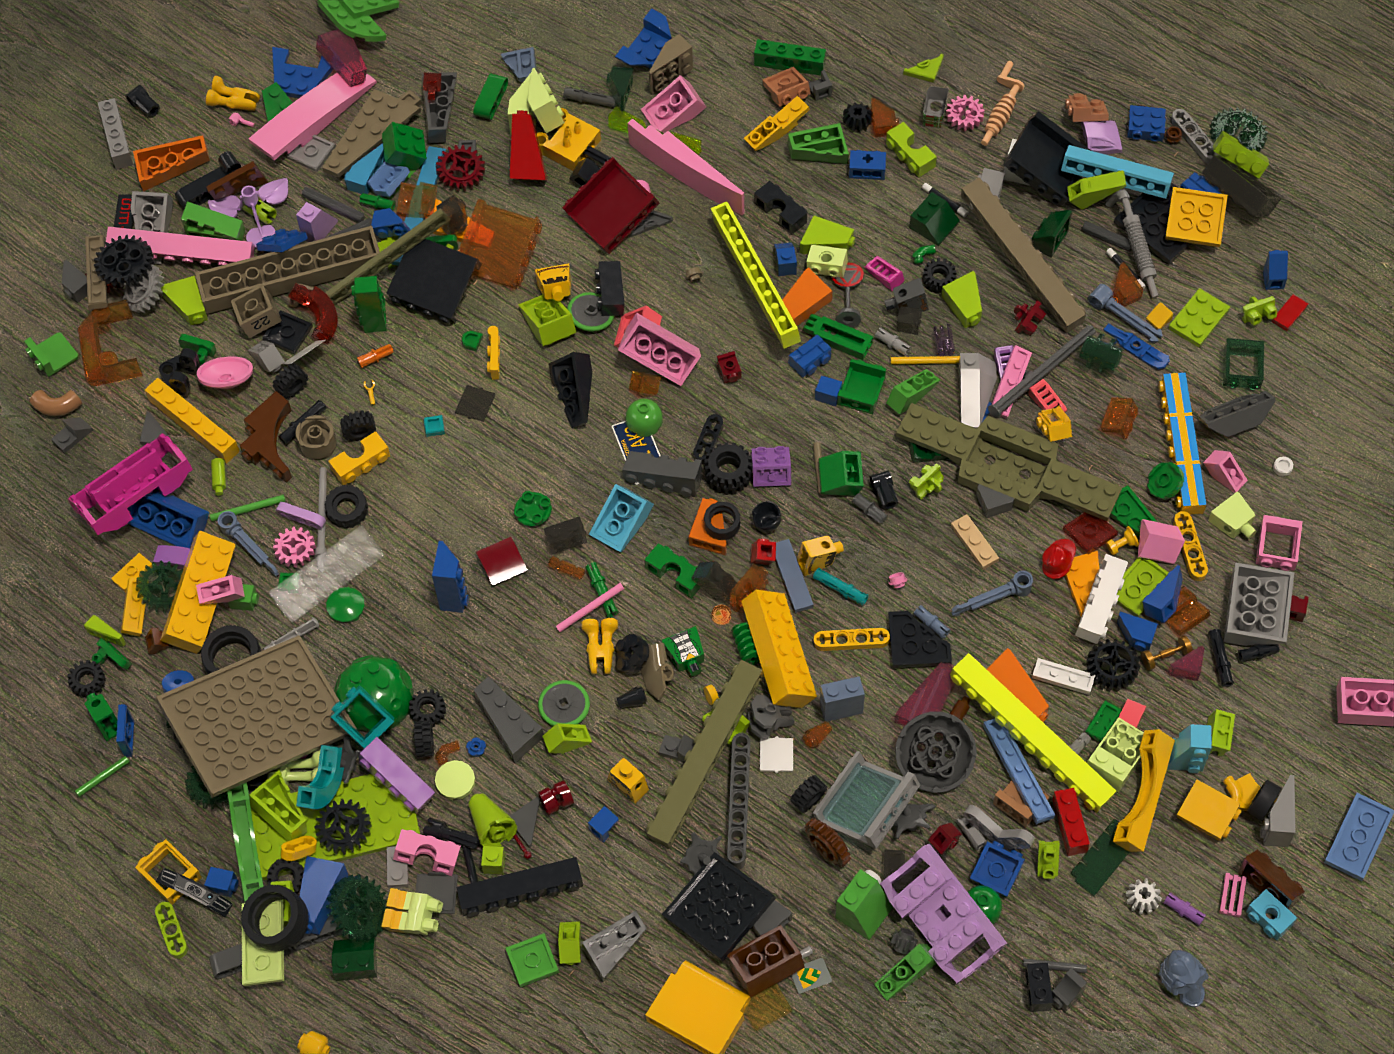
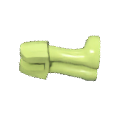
M320 749L314 751L310 758L294 760L275 770H280L286 785L289 784V781L312 782L318 770ZM290 769H313L312 771L290 772ZM277 771L269 772L267 774V779H269Z

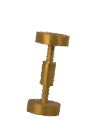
M1185 635L1179 637L1178 647L1167 648L1155 656H1152L1149 650L1141 652V658L1146 669L1152 670L1155 668V659L1169 657L1179 650L1185 656L1192 654L1193 648L1188 637Z

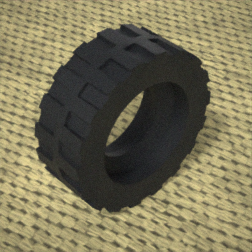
M342 485L331 490L330 494L326 496L325 510L329 521L333 525L347 529L360 525L365 520V516L368 514V504L364 493L358 487ZM343 499H351L355 502L356 508L352 513L344 515L338 512V503Z

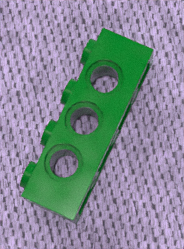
M757 39L754 51V66L779 70L794 67L799 73L821 76V71L824 70L826 63V49Z

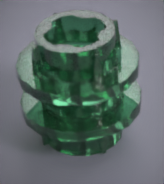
M1102 333L1097 338L1088 336L1079 355V358L1087 361L1086 368L1090 369L1093 364L1098 365V373L1103 374L1105 369L1114 372L1124 351L1116 347L1117 340L1114 338L1110 343L1104 342L1105 335Z

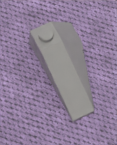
M132 191L131 213L134 218L135 229L168 233L173 198L168 193ZM163 257L153 259V264L162 265Z
M960 353L959 358L961 423L976 429L983 421L997 380L996 362L980 353Z

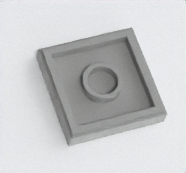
M313 135V139L304 147H301L299 144L287 155V159L318 172L336 145L317 135Z

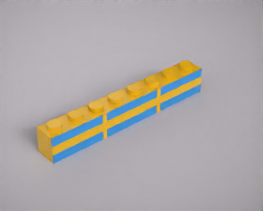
M1186 373L1163 374L1162 380L1158 383L1159 392H1162L1163 395L1161 397V408L1165 409L1163 421L1164 425H1167L1168 428L1166 430V440L1170 441L1168 454L1169 458H1172L1173 463L1180 467L1184 473L1183 486L1178 492V497H1176V507L1180 508V511L1188 512L1190 515L1204 514L1206 499Z

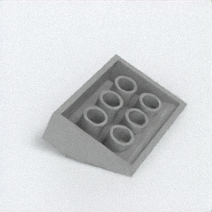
M1235 563L1231 575L1223 642L1238 645L1286 644L1294 572Z

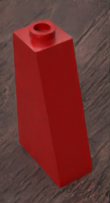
M517 110V114L512 113L510 179L547 180V173L533 117L531 114H528V111Z

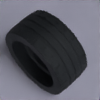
M236 625L223 626L210 633L201 649L202 664L207 675L219 670L215 667L213 660L216 653L226 645L233 643L247 645L251 650L250 656L261 652L262 650L256 637L248 629Z
M267 885L257 889L248 897L242 908L241 924L245 934L255 944L267 950L283 951L293 947L302 939L308 928L309 912L306 904L299 895L284 886ZM276 900H287L291 906V917L287 926L275 936L266 937L262 935L259 921L262 912L269 904Z

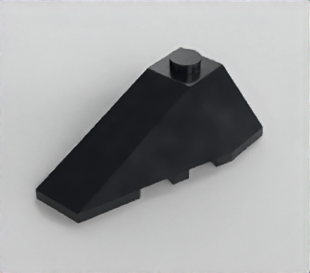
M572 352L549 363L551 382L559 392L558 398L563 401L566 416L571 427L575 429L588 423L592 366L590 354Z

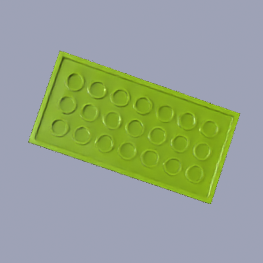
M372 774L351 778L347 784L341 781L334 798L327 804L333 807L334 800L339 805L341 799L344 800L345 804L352 799L353 806L359 802L360 809L366 808V814H369L371 818L369 821L372 827L367 828L370 830L371 835H364L367 843L360 841L361 849L354 846V853L347 849L346 854L343 855L340 849L335 854L333 848L327 851L326 845L321 846V839H317L316 834L318 832H316L314 826L319 825L316 822V818H322L319 811L327 812L326 807L320 809L299 807L307 823V832L303 836H312L317 840L316 851L309 855V857L339 862L387 850V847H395L402 829L412 830L420 834L416 812L409 811L403 805L404 802L398 797H394L388 788L381 784ZM298 792L291 793L297 802ZM251 808L262 880H267L269 868L276 860L281 859V846L288 841ZM344 814L345 816H352V818H355V816L351 814ZM335 817L330 821L328 828L331 827ZM341 821V828L346 832L345 825ZM359 825L353 831L351 836H353L356 833ZM334 835L331 836L335 839L343 840V838L341 837H335ZM307 856L297 860L303 866V870ZM282 869L278 873V877L293 872L290 869Z

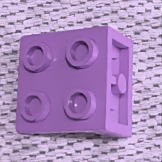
M776 446L775 448L757 447L751 449L753 487L791 485L789 447Z

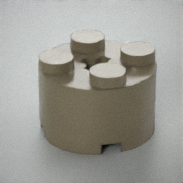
M319 415L309 416L305 418V421L299 423L296 428V438L300 450L305 457L322 459L333 454L337 440L333 425L325 417Z

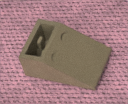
M680 34L664 44L649 71L651 95L661 91L680 75L687 74L693 69L692 46Z

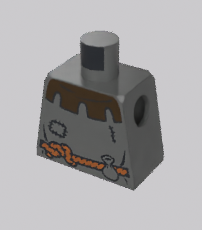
M921 278L893 288L894 297L884 300L887 311L898 308L900 316L929 310Z

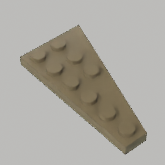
M374 89L322 167L323 172L337 178L341 177L351 169L357 160L365 157L372 148H377L383 143L382 133L391 122L405 125L413 115H418L421 112V108Z

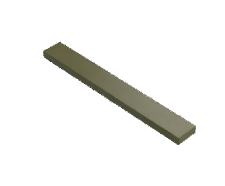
M441 208L323 295L332 304H337L352 293L351 285H355L354 278L375 276L451 219Z

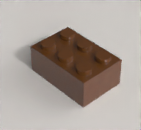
M781 925L727 955L731 970L750 998L805 968L801 952Z

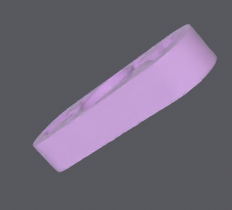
M280 502L275 510L284 518L316 529H322L326 522V519L317 513L285 502Z

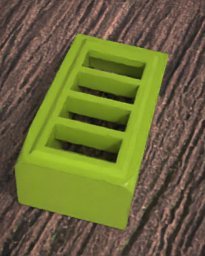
M93 615L84 624L87 633L122 647L126 645L123 636L96 615Z

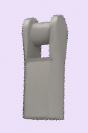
M965 817L956 819L958 827L967 836L976 850L986 845V839ZM968 824L971 826L969 829L965 827Z

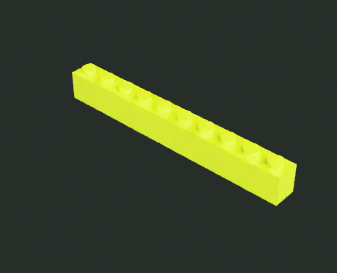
M726 201L712 207L711 212L714 223L781 345L785 349L801 342L794 320L728 202Z
M968 653L952 668L950 673L952 681L956 685L962 686L971 699L978 701L986 713L994 716L995 721L1001 727H1005L1010 731L1012 738L1017 741L1019 740L1028 753L1034 754L1043 767L1049 768L1058 781L1064 782L1069 788H1074L1076 796H1079L1084 801L1088 809L1094 810L1097 813L1114 796L1116 790L973 656Z

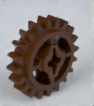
M816 818L811 819L805 824V832L810 843L827 861L839 867H844L851 860L846 844L830 826L820 820L817 821Z

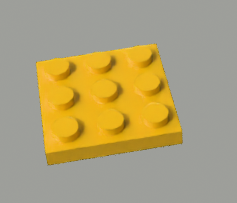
M1173 187L1165 239L1220 247L1228 195Z

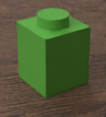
M242 584L245 597L229 601L230 609L253 611L255 604H258L259 593L256 592L254 585Z

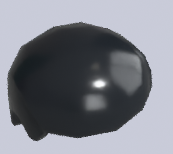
M771 501L759 503L752 510L753 523L761 532H771L777 529L781 523L780 510Z

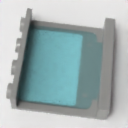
M856 751L854 756L849 759L844 770L838 775L834 784L827 790L822 801L816 806L813 815L817 821L820 820L827 824L834 831L877 849L920 787V783L915 774L907 772L905 777L866 762L862 754Z

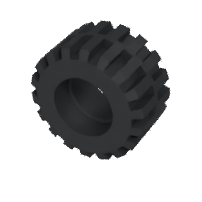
M724 442V445L717 444V448L712 447L710 453H707L704 462L705 477L712 489L716 488V492L721 493L723 491L724 494L728 495V492H732V494H736L737 490L741 492L744 490V486L747 487L749 485V481L752 478V458L749 456V452L744 450L743 446L740 445L738 447L737 443L729 445L728 442ZM725 464H732L738 467L736 471L731 473L719 470Z

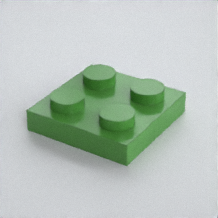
M545 933L506 947V952L520 987L559 973Z

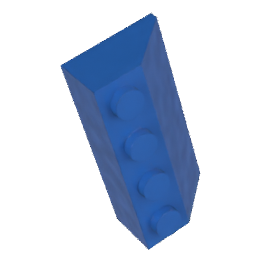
M156 488L128 507V511L133 518L128 524L173 545L191 548L193 538L199 530H205L209 516L208 511L171 494L164 497Z
M439 541L432 572L441 611L463 613L464 606H468L469 602L463 569L460 568L458 559L444 542Z

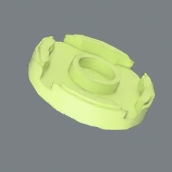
M454 760L446 762L436 772V788L441 796L447 799H463L474 789V772L463 761Z

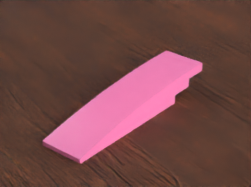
M350 64L280 112L249 138V142L275 161L284 152L289 154L299 144L301 147H304L313 139V135L319 134L374 86L377 81L354 64Z
M634 119L628 122L629 144L664 171L719 204L727 201L732 211L740 215L745 213L744 192L673 134L667 131L662 135L651 125L645 129Z

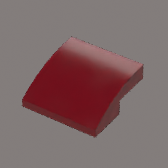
M512 537L476 551L491 586L527 571Z

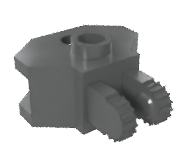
M756 695L751 702V709L747 714L751 732L760 739H768L773 731H778L779 727H788L795 723L794 718L790 716L792 713L791 707L773 705V702L765 695Z

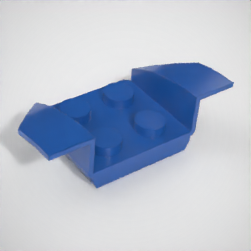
M652 8L643 19L644 28L630 47L622 46L615 58L629 66H644L651 69L664 44L672 39L666 16Z

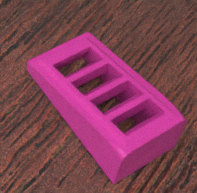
M876 256L864 266L870 274L891 291L904 282L903 272L879 256Z

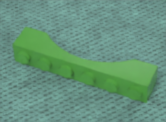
M247 782L227 791L244 903H246V900L254 891L263 887Z

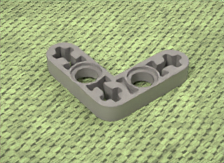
M969 805L963 814L992 842L994 840L1004 845L1003 849H1029L1035 841V837L1024 829L1003 830L981 809L974 805Z

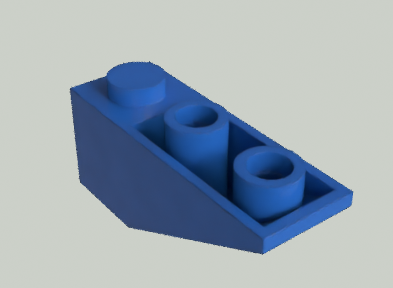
M1179 565L1170 571L1161 583L1157 584L1156 588L1144 598L1142 602L1145 615L1165 623L1176 611L1183 581Z

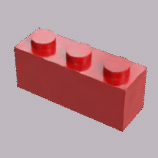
M1069 788L1054 791L1052 802L1067 856L1087 853L1090 842L1075 789Z

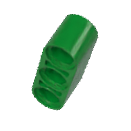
M489 74L475 103L473 111L475 116L492 120L507 89V77Z

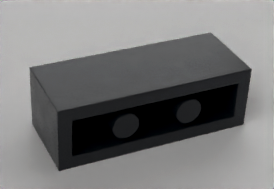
M598 261V269L594 271L595 280H598V283H596V294L600 295V298H597V308L601 309V316H623L625 303L620 261Z

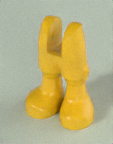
M214 76L212 90L209 89L206 95V105L208 106L221 105L231 109L255 111L256 103L260 100V94L239 87L230 88L225 86L220 76Z
M606 618L601 621L602 644L599 645V622L595 619H585L581 622V627L589 639L586 651L588 653L591 674H597V660H604L605 674H610L613 652L615 650L612 643V635L618 629V620Z

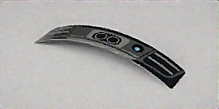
M163 868L156 879L157 883L193 898L223 917L227 916L233 903L209 888L169 869Z

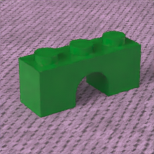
M658 543L644 560L645 569L659 578L668 571L678 572L680 575L676 579V589L691 599L705 583L704 571L700 567L690 564L685 557L673 553L672 549L668 546H662Z

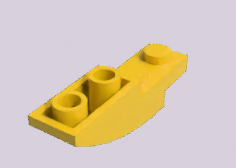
M796 96L775 116L767 117L744 137V140L755 151L774 143L798 125L797 121L810 110L809 106Z

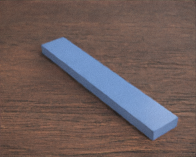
M995 719L985 721L983 727L1025 805L1033 813L1032 818L1034 822L1038 824L1053 819L1055 813L1014 738L1010 735V731L1005 727H1001Z

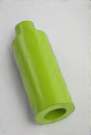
M215 458L211 460L212 489L215 490L217 496L223 495V490L226 489L225 460Z

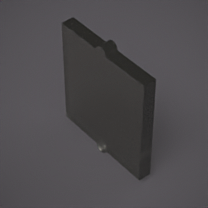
M466 385L455 414L484 422L496 394L483 390V388Z

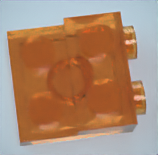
M753 564L730 591V606L736 613L740 608L743 609L741 601L756 589L767 591L766 585L769 583L767 579L769 572L764 567Z

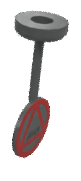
M847 263L843 278L831 277L835 285L846 288V308H842L836 313L835 321L854 328L860 324L861 315L858 310L850 308V288L859 285L863 281L864 272L859 265Z

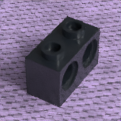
M1048 962L1027 964L1025 979L1030 1012L1051 1011L1053 998Z

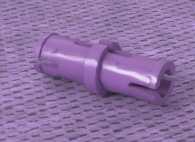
M1171 892L1163 903L1177 911L1179 916H1185L1198 926L1201 925L1206 914L1192 907L1190 902H1184Z

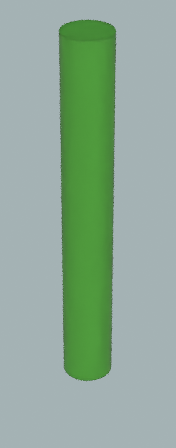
M124 756L76 789L75 792L79 797L130 761Z

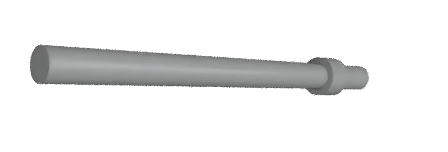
M321 467L319 469L318 514L326 519L324 503L327 490V468ZM326 522L322 529H318L317 548H315V557L317 558L316 570L319 572L324 571V561L327 557V549L325 548Z

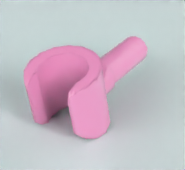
M233 113L229 117V123L233 126L240 122L241 124L254 127L255 123L244 120L238 113Z

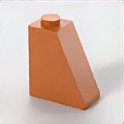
M703 498L689 534V546L726 556V540L712 538L707 534L704 526L706 509L718 501L712 498ZM722 513L715 514L711 518V524L715 528L724 529Z

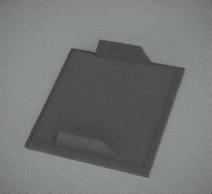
M442 872L417 873L415 893L428 894L443 902L442 911L440 913L433 912L434 914H455L458 874L449 876Z

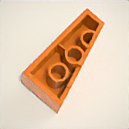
M203 135L133 151L138 178L143 192L210 161Z

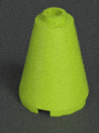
M475 794L471 797L468 805L481 845L501 847V842L505 840L509 842L517 831L514 819L485 794Z

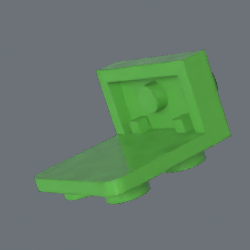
M61 332L54 334L38 345L35 344L31 337L24 341L27 346L25 349L26 353L30 358L36 360L35 364L40 371L43 370L48 377L79 357L78 353Z

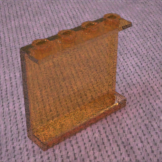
M478 199L458 251L477 258L482 263L480 270L474 269L473 276L517 289L518 285L523 281V271L529 265V255L535 249L537 234L541 233V221L537 216L533 219L487 205L484 200Z

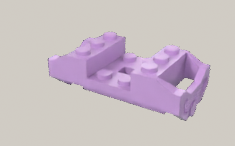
M930 844L921 847L911 859L880 883L889 902L902 918L909 916L933 947L928 951L929 954L934 958L939 967L951 976L956 983L963 981L1007 944ZM923 860L930 865L928 869L899 894L893 888V883L909 873ZM985 937L990 948L962 972L957 971L951 962Z

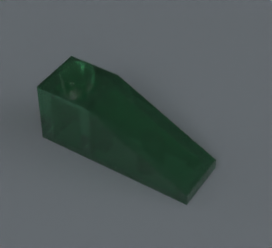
M613 66L611 73L608 72L607 83H609V91L620 111H624L633 85V68Z

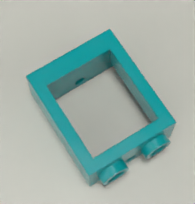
M359 685L357 688L352 687L345 696L347 698L342 703L338 701L332 707L331 718L365 749L394 722V717ZM359 694L383 716L364 737L340 715Z

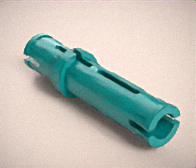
M821 568L816 569L813 579L843 594L844 598H850L862 606L867 602L869 595L856 589L853 584H847Z

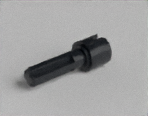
M430 817L427 822L431 824V827L424 826L423 835L433 836L439 840L445 839L472 849H476L479 846L480 841L478 837L448 828L446 822Z

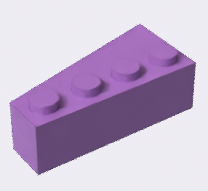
M378 737L359 754L358 763L381 784L385 785L394 797L401 799L404 802L403 805L409 811L418 813L434 797L435 792Z

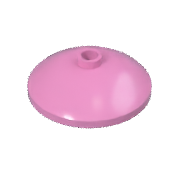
M234 356L220 357L201 365L197 370V379L200 383L210 388L230 389L247 381L253 373V366L245 358Z

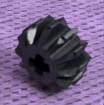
M856 102L853 105L848 104L847 109L843 111V123L846 124L847 129L852 128V131L858 129L861 132L862 128L867 130L868 125L872 123V110H869L868 105L863 106L862 102L860 104H856Z

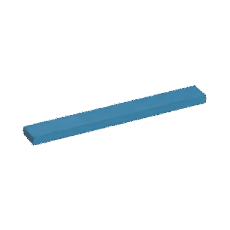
M428 147L427 159L423 162L404 221L410 229H413L426 218L439 175H436V162H438V156H442V151L446 152L444 148ZM403 255L395 260L392 265L399 266Z

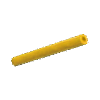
M960 356L891 357V365L959 363Z

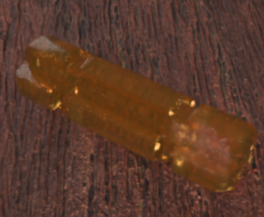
M554 556L550 558L549 567L557 568L558 571L570 576L573 574L578 579L583 578L585 569L581 567L576 568V565L564 560L559 561L560 559Z

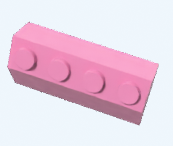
M637 312L627 326L618 351L682 386L701 357L699 348Z

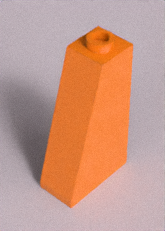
M808 267L782 301L796 326L808 319L811 314L816 313L830 303L833 291Z
M1007 648L986 670L1044 722L1049 716L1047 714L1049 705L1012 651Z

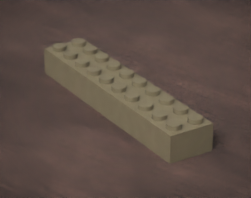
M368 226L293 246L284 252H271L196 272L195 275L206 314L233 307L231 300L261 284L266 287L272 296L290 292L293 289L295 290L299 283L313 286L349 276L379 254L380 250L373 227Z

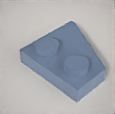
M533 47L501 53L503 61L520 82L525 81L533 68L537 71Z

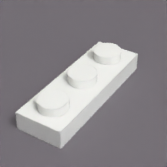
M1038 658L1032 678L1090 695L1095 675L1091 676L1088 672Z

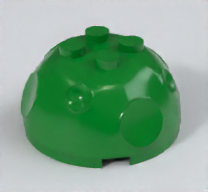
M373 655L364 656L354 660L338 676L334 692L341 703L347 698L345 695L352 687L357 688L360 685L394 717V722L385 731L396 727L409 714L410 700L413 701L412 696L414 695L412 681L408 673L395 660ZM360 694L345 708L357 730L370 731L383 718Z

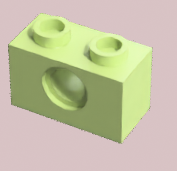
M811 245L806 261L807 268L809 267L816 275L843 278L848 263L847 249Z

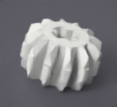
M1138 879L1135 884L1131 883L1129 885L1130 890L1126 892V896L1129 897L1127 904H1133L1132 911L1138 908L1140 915L1143 914L1144 910L1150 914L1152 909L1156 910L1158 908V903L1161 902L1162 898L1158 896L1161 892L1160 889H1154L1156 886L1155 882L1149 885L1148 879H1145L1144 883Z

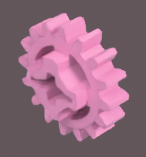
M292 527V531L286 528L285 534L279 533L280 539L274 540L276 545L273 546L276 558H279L281 564L285 562L287 567L293 564L294 568H296L297 563L304 566V560L311 561L309 555H315L313 549L316 548L313 536H310L308 530L304 532L303 528L300 527L296 531L295 527Z

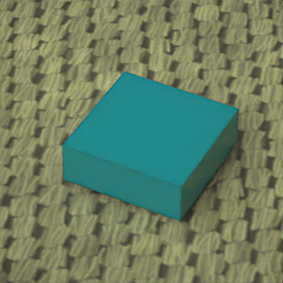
M442 415L424 418L426 437L445 434Z

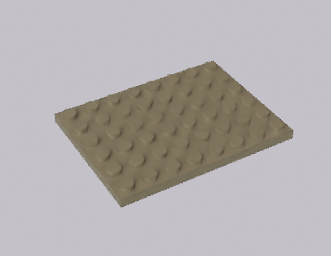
M300 635L156 696L157 704L212 798L321 749V745H330L345 738V736H350L331 718V713L333 712L331 709L340 700ZM344 709L340 715L357 730Z

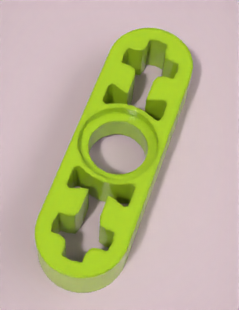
M161 902L155 908V915L166 946L172 957L176 959L183 958L188 952V946L175 909L169 902ZM164 908L168 910L167 914L170 920L166 921L162 914ZM171 925H175L177 927L176 933L173 935L166 934V929ZM177 939L178 944L182 946L180 947L181 951L177 952L174 950L176 946L173 940Z

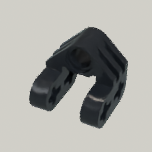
M183 348L180 355L163 362L159 366L162 381L183 398H187L191 390L189 379L183 373L197 374V370L200 367L198 354L192 349Z

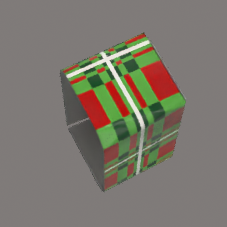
M934 86L928 88L923 109V126L941 128L947 93L949 91L947 88ZM932 102H940L942 109L940 111H933L930 109V104Z

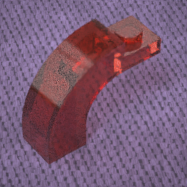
M295 283L288 297L305 305L312 311L316 324L311 337L317 340H325L323 343L328 345L334 336L338 324L337 311L332 300L316 286L309 290L305 286Z

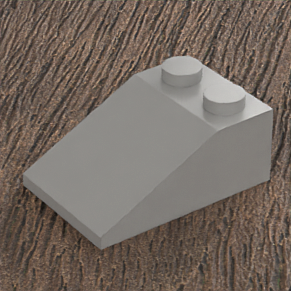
M1290 775L1267 819H1264L1263 826L1260 828V838H1263V846L1289 847L1295 835V775Z

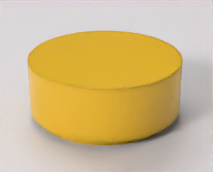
M710 684L703 688L706 700L710 705H713L715 700L719 699L715 687Z

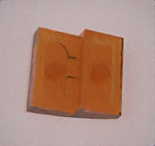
M401 182L396 214L398 216L427 218L434 213L438 185L420 182L418 186Z
M1182 586L1176 611L1165 623L1181 636L1210 617V610L1197 601L1196 595Z

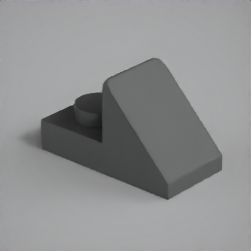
M81 417L63 419L65 428L51 438L52 442L64 454L93 431V428Z
M665 735L659 755L685 763V755L689 750L692 751L695 745L694 741L686 735H683L682 739Z

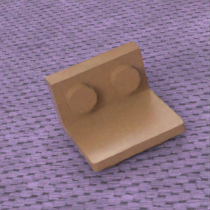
M1012 780L1003 791L999 789L995 794L993 804L1026 828L1033 820V813L1025 805ZM1044 793L1046 799L1049 800V796Z

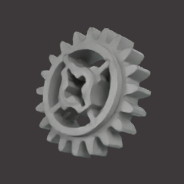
M152 264V269L147 270L148 275H142L143 280L138 278L136 279V284L131 281L129 286L124 283L126 286L122 291L125 293L122 297L126 300L124 304L128 306V309L137 313H144L145 309L150 310V306H155V301L159 300L160 293H163L161 287L164 286L161 282L164 279L161 276L163 272L159 270V267Z

